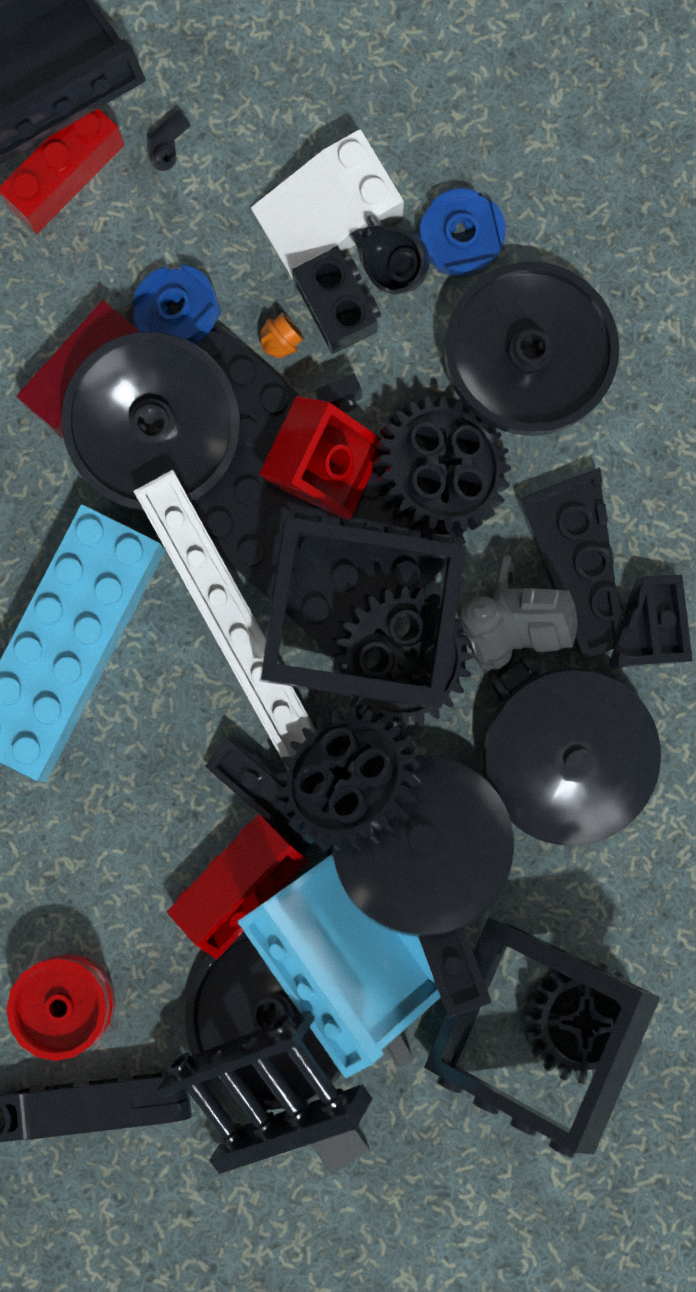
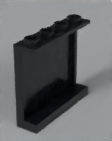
M0 0V165L146 81L132 47L126 39H120L94 0Z

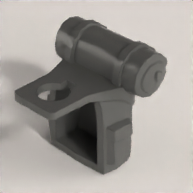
M511 556L503 557L498 586L493 599L489 597L472 598L461 609L462 628L471 643L473 658L479 667L488 674L493 671H501L507 667L513 658V649L527 647L534 648L537 652L557 651L561 648L573 647L577 632L576 607L569 590L516 589L517 574Z

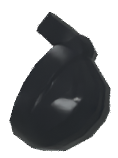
M368 216L365 220L368 228L352 232L351 239L358 248H364L363 262L370 281L381 291L390 294L400 295L414 291L425 281L429 271L430 259L424 241L413 231L397 226H383L377 216Z

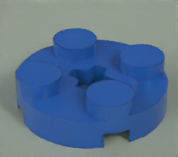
M459 188L440 194L426 210L420 224V238L428 249L430 262L437 271L457 277L473 276L485 271L498 259L505 240L506 226L501 210L492 200L490 203L486 198L479 196V192L472 189ZM457 224H464L466 230L473 229L474 235L469 236L467 242H460L459 239H454L451 236L452 233L456 232Z
M180 265L181 269L168 271L166 267L153 271L142 280L134 293L133 303L135 309L133 320L137 329L140 332L155 331L169 333L185 338L195 344L198 343L211 331L221 313L216 292L210 281L201 271L188 265ZM182 300L185 301L182 306L183 309L179 313L169 315L170 311L167 308L169 303L179 304Z

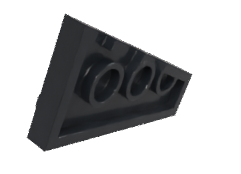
M600 467L521 497L518 500L553 589L569 590L575 604L578 625L574 641L582 661L613 650L622 623L620 600L613 569L612 547H610L607 527L606 503H604L601 486L602 476Z

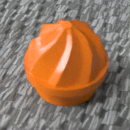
M281 313L275 319L272 317L267 319L260 332L263 351L277 358H283L291 353L295 354L299 350L297 345L304 340L301 331L284 313Z

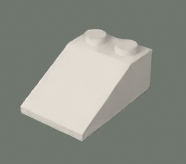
M359 129L322 150L253 205L251 210L293 280V268L337 246L341 253L353 247L355 243L351 239V233L356 230L367 229L368 225L365 220L368 216H377L383 226H390L402 219L404 201L363 132Z

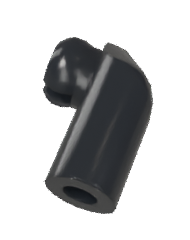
M179 110L172 113L148 137L149 160L152 166L159 171H168L176 164L175 140L191 126L187 118Z

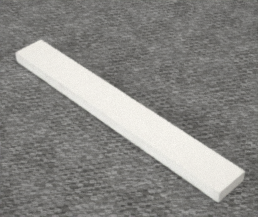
M171 470L138 488L134 493L281 759L287 756L294 757L296 751L291 747L290 742L295 741L303 744L306 738L303 735L302 729L305 727L313 733L316 729L292 686L259 681L266 638L174 471ZM324 781L315 786L312 794L322 788Z

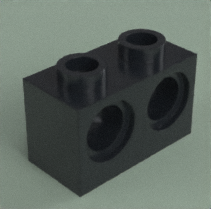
M338 246L292 269L293 282L332 355L377 333V318L381 317L378 305L370 293L364 296L357 283L362 278L356 263L351 256L344 258ZM332 274L341 281L333 288H324L318 284V280L324 275ZM345 311H353L359 315L360 320L352 326H345L339 323L337 318Z

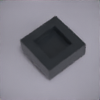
M353 373L316 389V400L330 402L344 413L357 407L356 401L362 399V388L356 374Z

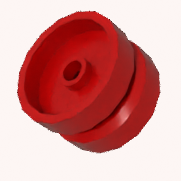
M68 953L42 960L21 973L10 990L6 1007L9 1029L19 1045L35 1057L53 1061L76 1057L98 1041L112 1023L116 1006L113 983L104 969L88 957ZM56 999L63 1000L66 1003L67 1012L65 1014L59 1013L61 1005L55 1002Z

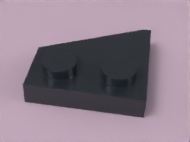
M644 576L635 579L610 658V668L678 664L693 661L683 576Z

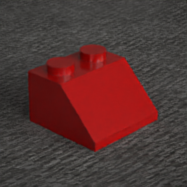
M296 396L259 475L297 498L343 519H351L375 468L372 466V463L381 455V453L374 449V445L381 438L330 402Z

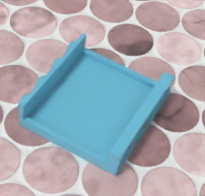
M333 854L238 921L300 1014L309 1010L313 1013L315 1019L310 1028L345 1079L374 1064L384 1055L381 1050L440 998L419 938L390 931L366 917L346 894L335 868Z

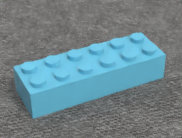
M81 504L0 659V763L36 781L47 782L166 551L159 542Z

